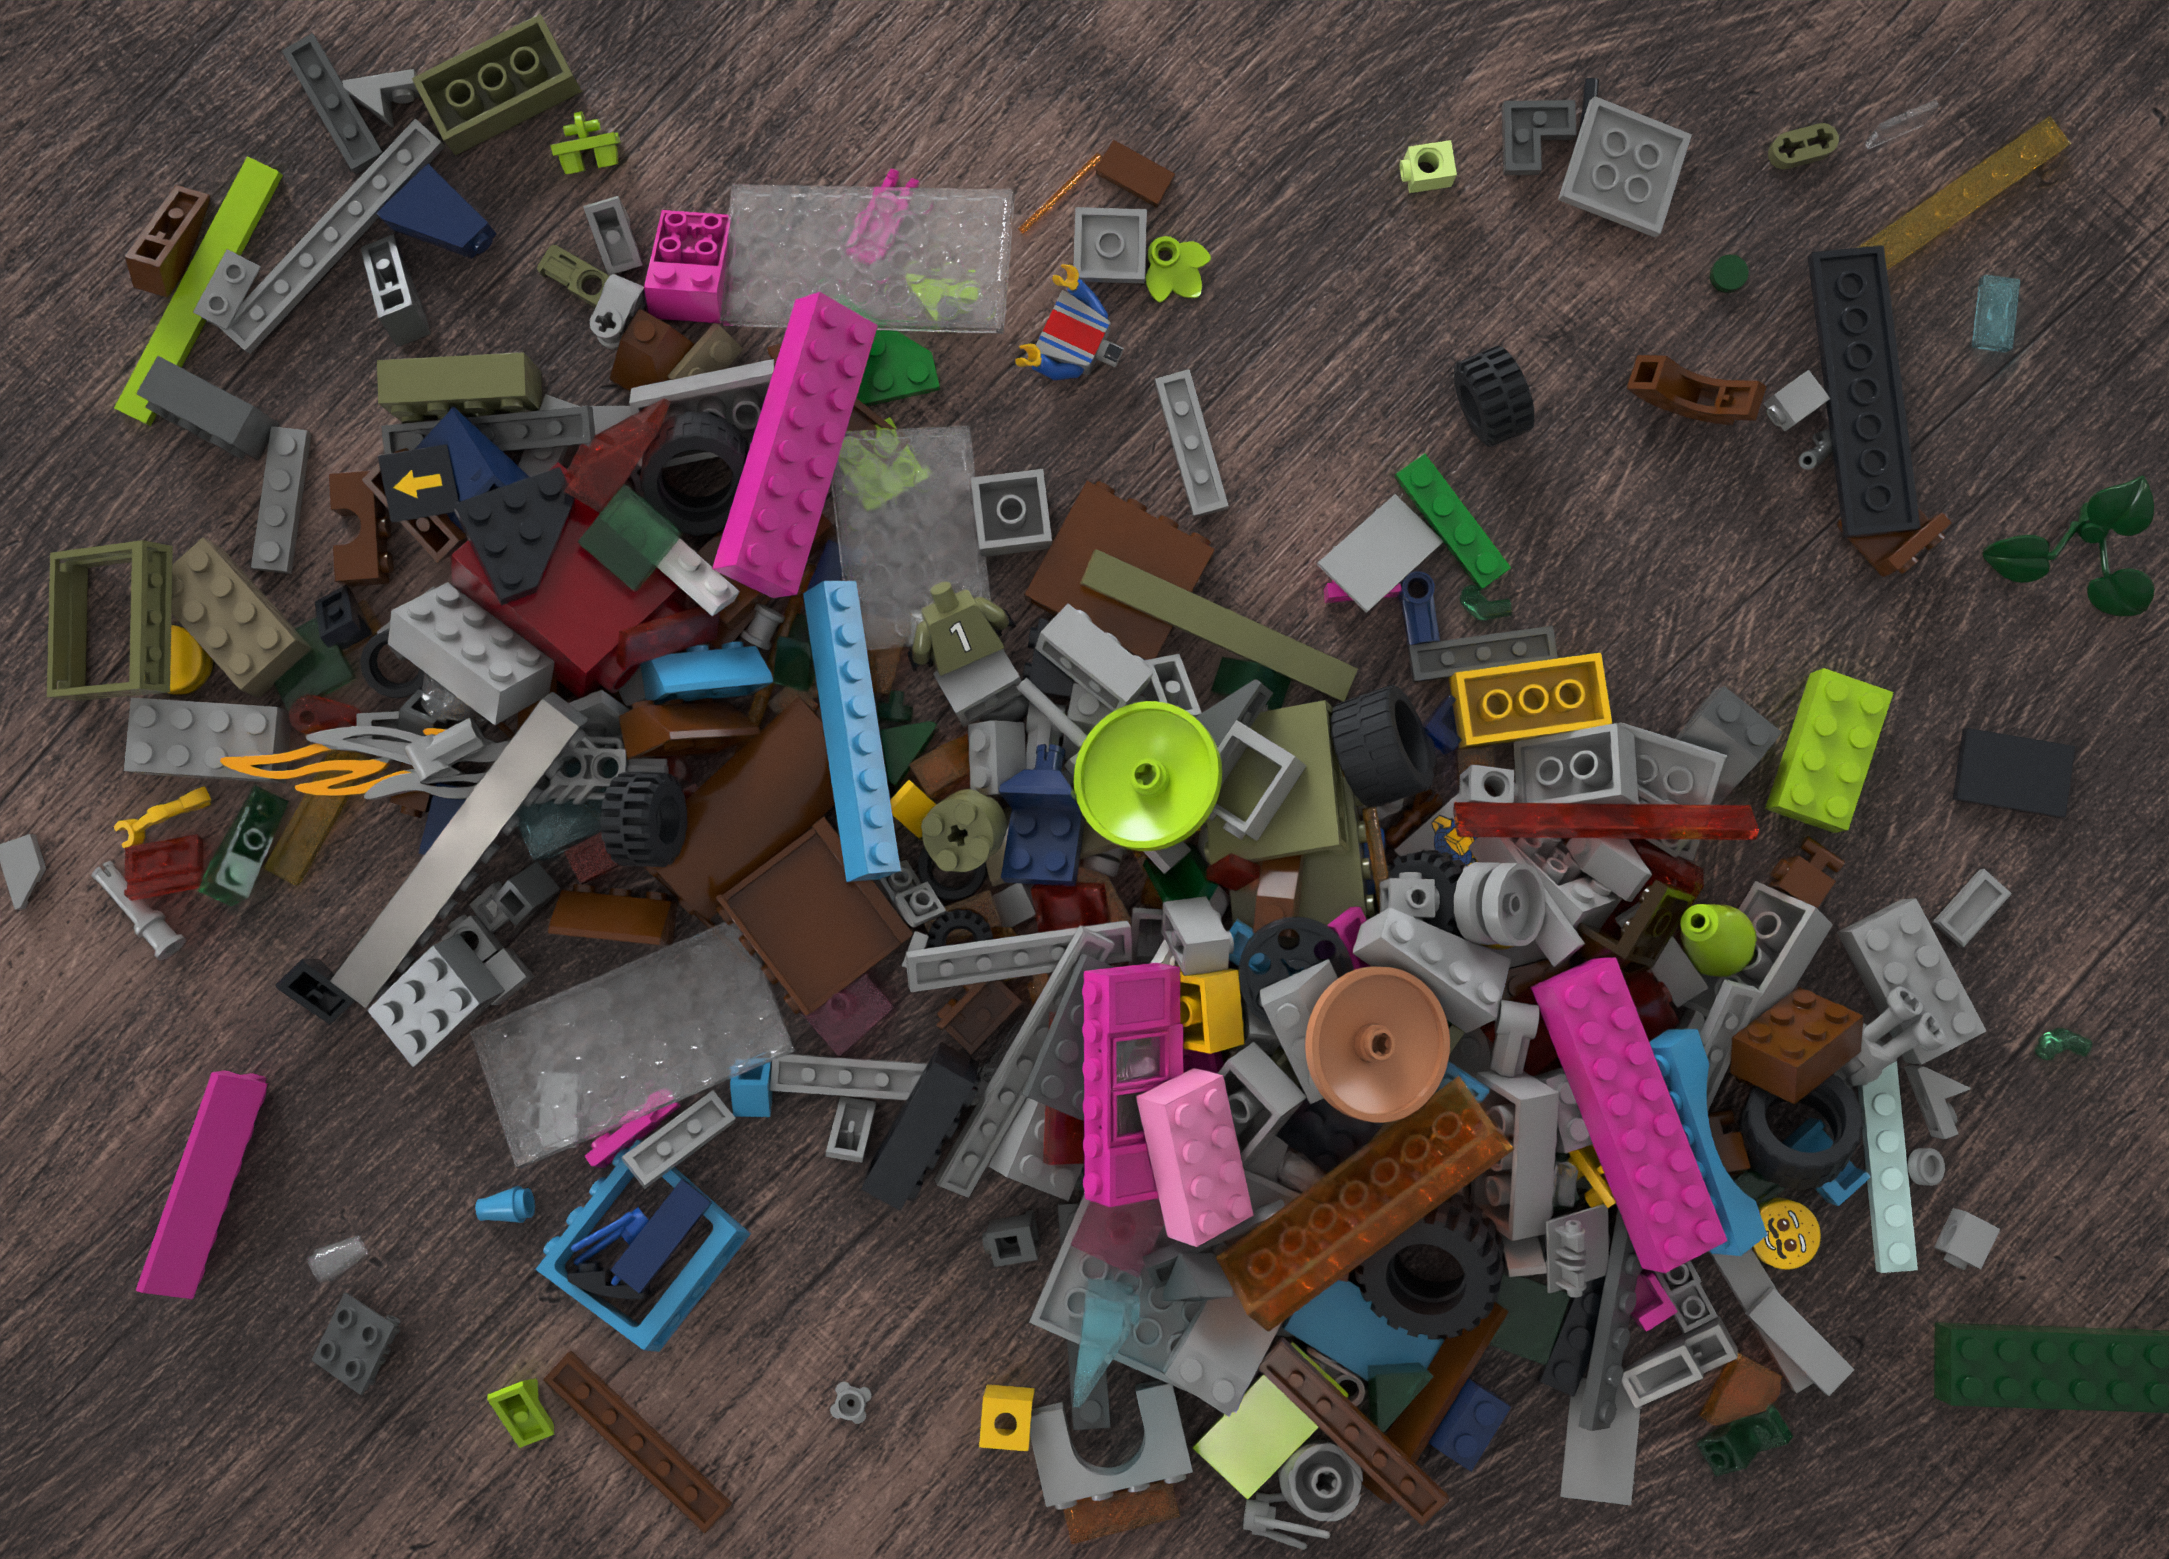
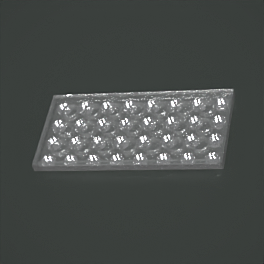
M732 184L721 314L718 321L722 326L787 328L795 300L821 292L878 325L877 330L1004 334L1015 200L1013 189Z
M725 922L470 1031L515 1167L519 1169L796 1051L770 982L760 969L763 966L760 956L757 952L751 956L738 940L743 933L735 922L730 926Z

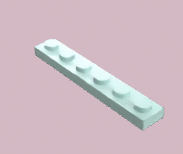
M1896 1061L1884 1068L1876 1080L1869 1082L1867 1085H1858L1859 1103L1862 1108L1861 1115L1862 1120H1864L1862 1135L1866 1172L1871 1176L1867 1180L1875 1266L1876 1271L1880 1273L1918 1270Z

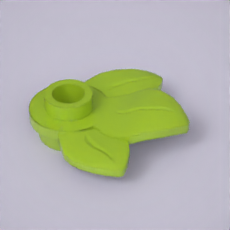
M1168 236L1155 239L1148 249V261L1151 266L1147 271L1145 280L1149 293L1159 303L1163 302L1172 291L1184 298H1198L1202 289V281L1198 269L1211 261L1210 254L1202 245L1194 241L1179 243L1176 239ZM1161 251H1169L1172 258L1168 261L1161 260L1159 253Z

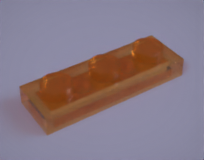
M1164 1479L1150 1482V1487L1142 1491L1128 1492V1488L1113 1491L1114 1495L1108 1499L1092 1501V1498L1088 1497L1077 1500V1505L1063 1509L1071 1544L1180 1517L1173 1484H1166Z

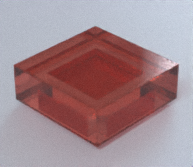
M1232 853L1207 867L1208 880L1234 891L1241 889L1260 877L1259 865Z

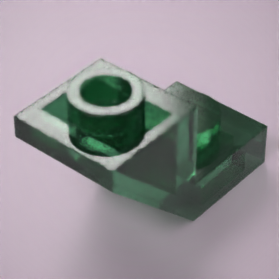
M1774 1404L1742 1413L1699 1440L1696 1445L1717 1477L1746 1469L1757 1453L1787 1445L1793 1438V1435Z

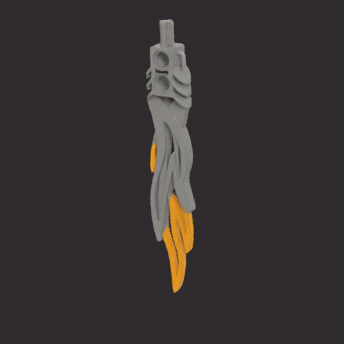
M376 726L343 727L307 735L306 739L315 744L286 753L224 757L220 759V762L230 769L272 779H295L326 771H353L350 774L299 784L295 786V789L307 794L325 796L365 794L364 798L371 800L412 791H425L443 798L467 799L487 773L465 774L460 769L452 767L446 774L429 782L421 783L415 770L409 769L360 785L331 789L333 786L382 772L393 760L412 765L404 750L410 743L379 739H358V737L380 735L414 742L424 736L403 730ZM427 728L423 730V733L426 736L431 734L437 735L447 729ZM586 734L573 751L567 748L560 757L565 763L551 780L545 777L538 786L543 792L535 804H544L551 799H556L554 804H564L570 799H575L572 803L573 805H581L589 799L604 800L605 792L599 791L603 787H610L611 780L614 778L608 779L603 772V766L609 759L614 758L619 766L618 772L614 777H618V774L622 772L668 774L667 759H627L622 739L618 737H596ZM485 738L486 748L459 762L494 763L511 740L497 743ZM598 744H616L617 749H602ZM334 750L359 751L381 756V758L362 761H325L286 771H268L255 767L257 765L293 762ZM572 758H578L581 762V771L577 776L571 778L566 770L567 763ZM455 781L477 783L476 785L462 788L430 785Z

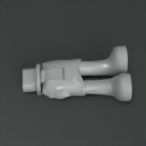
M1899 986L1890 992L1887 997L1889 1007L1869 1025L1863 1024L1861 1052L1833 1074L1845 1081L1844 1083L1849 1089L1857 1085H1867L1869 1082L1876 1080L1884 1068L1896 1062L1898 1057L1918 1045L1928 1050H1936L1946 1043V1037L1941 1026L1929 1012L1917 1018L1909 1027L1889 1042L1884 1043L1879 1040L1896 1026L1913 1019L1922 1012V1003L1907 989Z

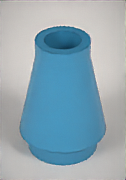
M516 1186L487 1198L478 1199L475 1207L476 1215L480 1221L494 1220L523 1223L526 1218H531L534 1215L535 1200L533 1193L529 1188L523 1189L521 1186Z

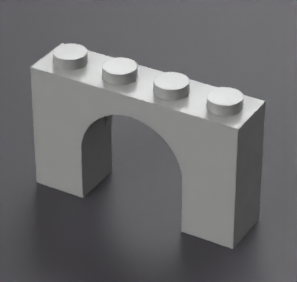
M1159 1379L1135 1385L1144 1426V1437L1138 1452L1133 1458L1116 1467L1105 1468L1095 1466L1078 1454L1072 1443L1063 1402L1032 1409L1030 1437L1046 1507L1055 1505L1057 1510L1067 1509L1077 1505V1500L1091 1497L1092 1501H1100L1114 1495L1113 1491L1128 1488V1492H1138L1149 1488L1150 1482L1164 1479L1166 1484L1186 1479V1474L1192 1473L1193 1470L1173 1385Z

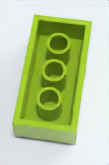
M1825 668L1810 673L1765 809L1832 833L1848 831L1894 692Z

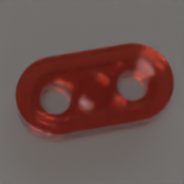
M304 695L296 699L289 711V720L296 730L305 734H312L323 730L339 728L338 723L340 721H347L352 727H356V714L362 712L351 705L314 695ZM303 711H311L315 719L313 721H306L302 718L301 713Z

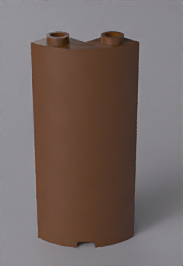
M799 696L761 730L760 735L748 742L685 800L687 806V830L684 845H682L681 852L675 858V861L671 865H667V867H644L653 877L657 878L660 875L680 895L677 900L689 914L693 915L695 912H698L709 921L717 913L716 908L721 905L716 899L718 895L726 893L797 840L835 805L823 722L819 715Z

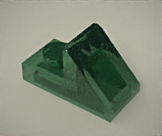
M797 613L788 637L780 635L778 637L773 681L776 684L808 693L815 676L807 616Z

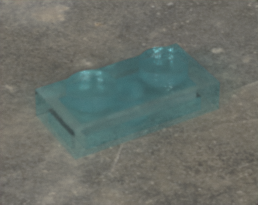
M1986 274L1979 278L1972 348L2008 352L2013 349L2020 279Z

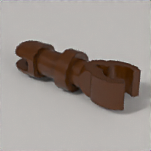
M1428 789L1418 793L1410 810L1406 808L1401 813L1403 815L1401 820L1395 826L1391 825L1384 833L1385 843L1391 848L1399 847L1407 839L1406 834L1414 826L1418 828L1422 824L1420 819L1423 816L1435 812L1442 805L1443 799L1439 794H1435L1431 801L1425 802L1427 797L1432 795V790Z

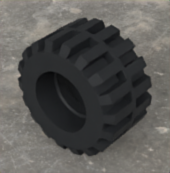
M1497 345L1455 364L1454 384L1460 406L1471 429L1486 446L1493 447L1533 429L1534 404L1530 389L1519 365L1505 348Z
M622 772L618 774V777H614L611 780L610 787L606 789L600 817L602 840L605 842L607 854H610L611 860L614 863H618L621 866L667 867V865H671L681 852L687 830V806L678 780H675L673 775L667 773Z
M1429 850L1400 856L1393 860L1395 864L1386 866L1383 870L1386 877L1378 879L1376 884L1378 887H1380V882L1390 878H1399V873L1418 872L1422 873V876L1427 879H1434L1435 886L1440 895L1439 909L1434 918L1423 922L1456 936L1461 934L1454 915V893L1457 881L1466 864L1460 859L1452 861L1453 855L1450 853H1439V850ZM1375 893V901H1380V893Z

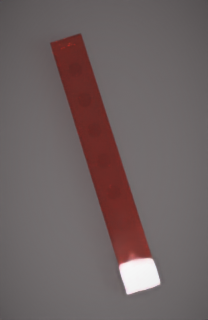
M1454 802L1453 807L1457 837L1756 840L1759 832L1751 805Z

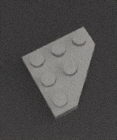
M1620 722L1619 725L1634 734L1637 784L1663 800L1697 826L1698 830L1677 855L1693 861L1701 841L1727 755Z

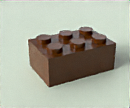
M1798 987L1732 1037L1730 1073L1790 1103L1796 1104L1861 1052L1864 1016L1843 1005L1816 995L1812 991Z

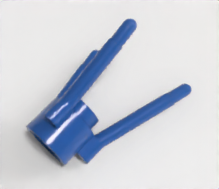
M637 1207L631 1213L628 1211L620 1219L573 1244L571 1250L576 1252L605 1237L574 1260V1264L578 1266V1263L591 1258L621 1236L630 1246L648 1223V1218ZM615 1275L611 1284L616 1286L621 1279Z

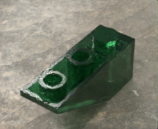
M256 785L253 786L212 857L198 892L229 906H234L247 899L289 801Z

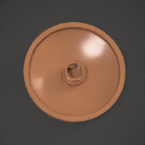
M1371 966L1348 972L1335 980L1323 992L1312 1010L1305 1037L1308 1069L1316 1088L1324 1099L1335 1109L1349 1117L1374 1123L1392 1122L1407 1117L1420 1109L1433 1096L1445 1074L1450 1053V1034L1444 1010L1431 989L1420 979L1406 971L1391 967Z

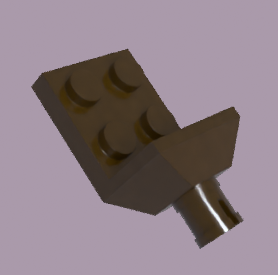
M1655 880L1653 885L1648 886L1642 893L1639 901L1641 905L1634 917L1630 918L1622 927L1620 933L1622 938L1608 930L1583 923L1579 924L1577 933L1585 943L1580 948L1582 957L1587 960L1616 957L1625 979L1653 968L1679 925L1683 913L1689 908L1695 896L1683 889Z

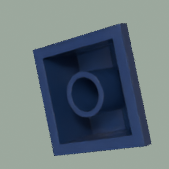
M1469 1377L1428 1443L1472 1472L1511 1406L1503 1398Z

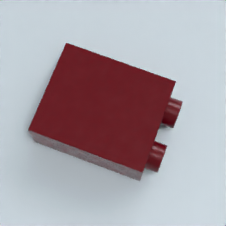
M557 462L551 469L561 468L575 496V505L570 517L568 516L553 556L547 564L537 593L501 606L469 540L451 555L452 586L555 661L552 675L579 699L593 693L601 685L608 692L614 694L624 687L639 669L641 660L634 654L652 637L662 646L670 643L688 624L692 612L684 606L687 593L603 519L607 509L610 507Z

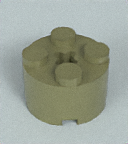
M972 789L960 790L935 805L923 819L921 825L923 842L928 854L941 870L947 872L971 871L981 866L1000 849L1007 831L1006 817L998 802L990 796L986 797Z

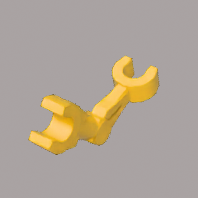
M205 786L197 788L179 797L177 800L149 808L147 814L139 820L132 818L118 821L114 829L116 832L128 831V840L121 844L123 848L139 846L144 842L145 830L147 828L162 823L178 814L210 806L211 798Z

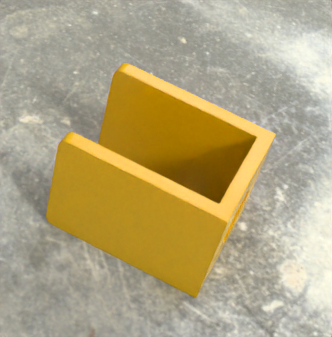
M1002 1385L986 1386L982 1403L979 1447L1017 1451L1029 1450L1034 1388ZM1002 1413L1012 1414L1017 1421L1016 1429L995 1428L996 1417Z

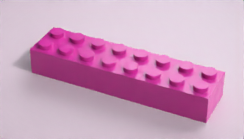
M821 292L795 300L712 567L713 570L771 598L797 595L878 327L875 323Z
M1616 957L1592 958L1532 986L1531 989L1641 1267L1667 1273L1727 1242L1722 1225Z

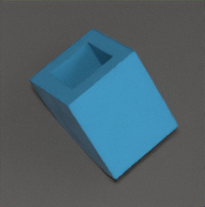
M772 1059L734 1060L730 1081L733 1116L770 1117L772 1106V1091H770Z

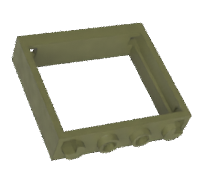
M141 540L50 553L48 698L82 701L170 692L173 546ZM132 562L129 682L85 686L88 568Z

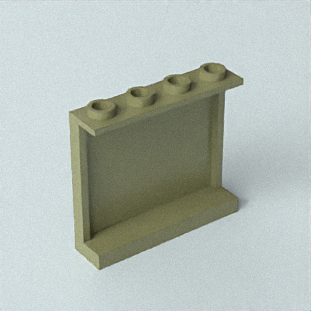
M1323 700L1260 712L1250 729L1297 757L1306 765V768L1257 841L1246 834L1240 840L1223 828L1226 821L1217 815L1213 821L1207 818L1203 823L1208 831V842L1205 843L1204 851L1206 860L1211 867L1224 874L1228 873L1227 867L1325 850H1330L1335 855L1350 853L1343 775L1331 735L1330 719L1333 707L1327 701ZM1247 747L1221 786L1216 804L1246 822L1281 767Z
M1343 777L1350 853L1335 855L1330 850L1307 853L1304 856L1299 917L1314 919L1325 925H1328L1350 907H1361L1367 920L1376 916L1374 894L1368 895L1366 881L1372 880L1370 857L1364 858L1362 844L1368 843V830L1366 821H1360L1358 808L1364 805L1354 795L1345 777ZM1263 861L1227 867L1233 924L1239 919L1252 929L1254 928L1256 897Z

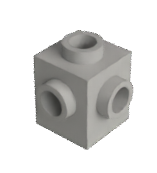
M1404 872L1399 873V878H1390L1380 882V913L1388 908H1392L1421 921L1435 917V912L1439 909L1440 895L1439 891L1435 889L1434 879H1422V873Z

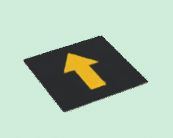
M446 444L378 456L392 523L454 512V504L459 501Z

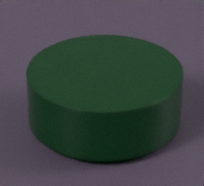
M1731 254L1722 256L1711 267L1710 281L1720 292H1735L1747 281L1749 275L1748 266L1739 256Z

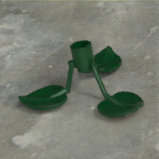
M2142 475L2129 482L2111 486L2097 492L2088 502L2081 506L2079 520L2070 523V529L2051 552H2049L2050 544L2045 538L2035 535H2019L1989 545L1983 549V557L2000 575L2011 581L2020 583L2037 581L2049 572L2050 563L2048 560L2056 559L2073 535L2078 532V535L2085 542L2099 543L2101 567L2104 577L2096 578L2089 582L2087 595L2090 602L2100 611L2110 615H2139L2147 611L2154 598V584L2147 574L2135 569H2120L2111 574L2106 539L2111 528L2119 535L2133 536L2149 527L2154 516V498L2146 478Z

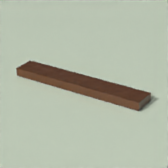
M1494 1302L1493 1310L1489 1316L1481 1319L1480 1325L1472 1331H1467L1463 1328L1461 1336L1454 1338L1446 1337L1386 1434L1414 1463L1419 1459L1509 1313L1507 1309ZM1364 1471L1362 1473V1485L1382 1501L1391 1504L1393 1498Z
M1284 1337L1266 1352L1258 1369L1421 1526L1449 1502V1495Z
M569 1351L543 1379L555 1393L704 1534L731 1506L732 1502L572 1351Z

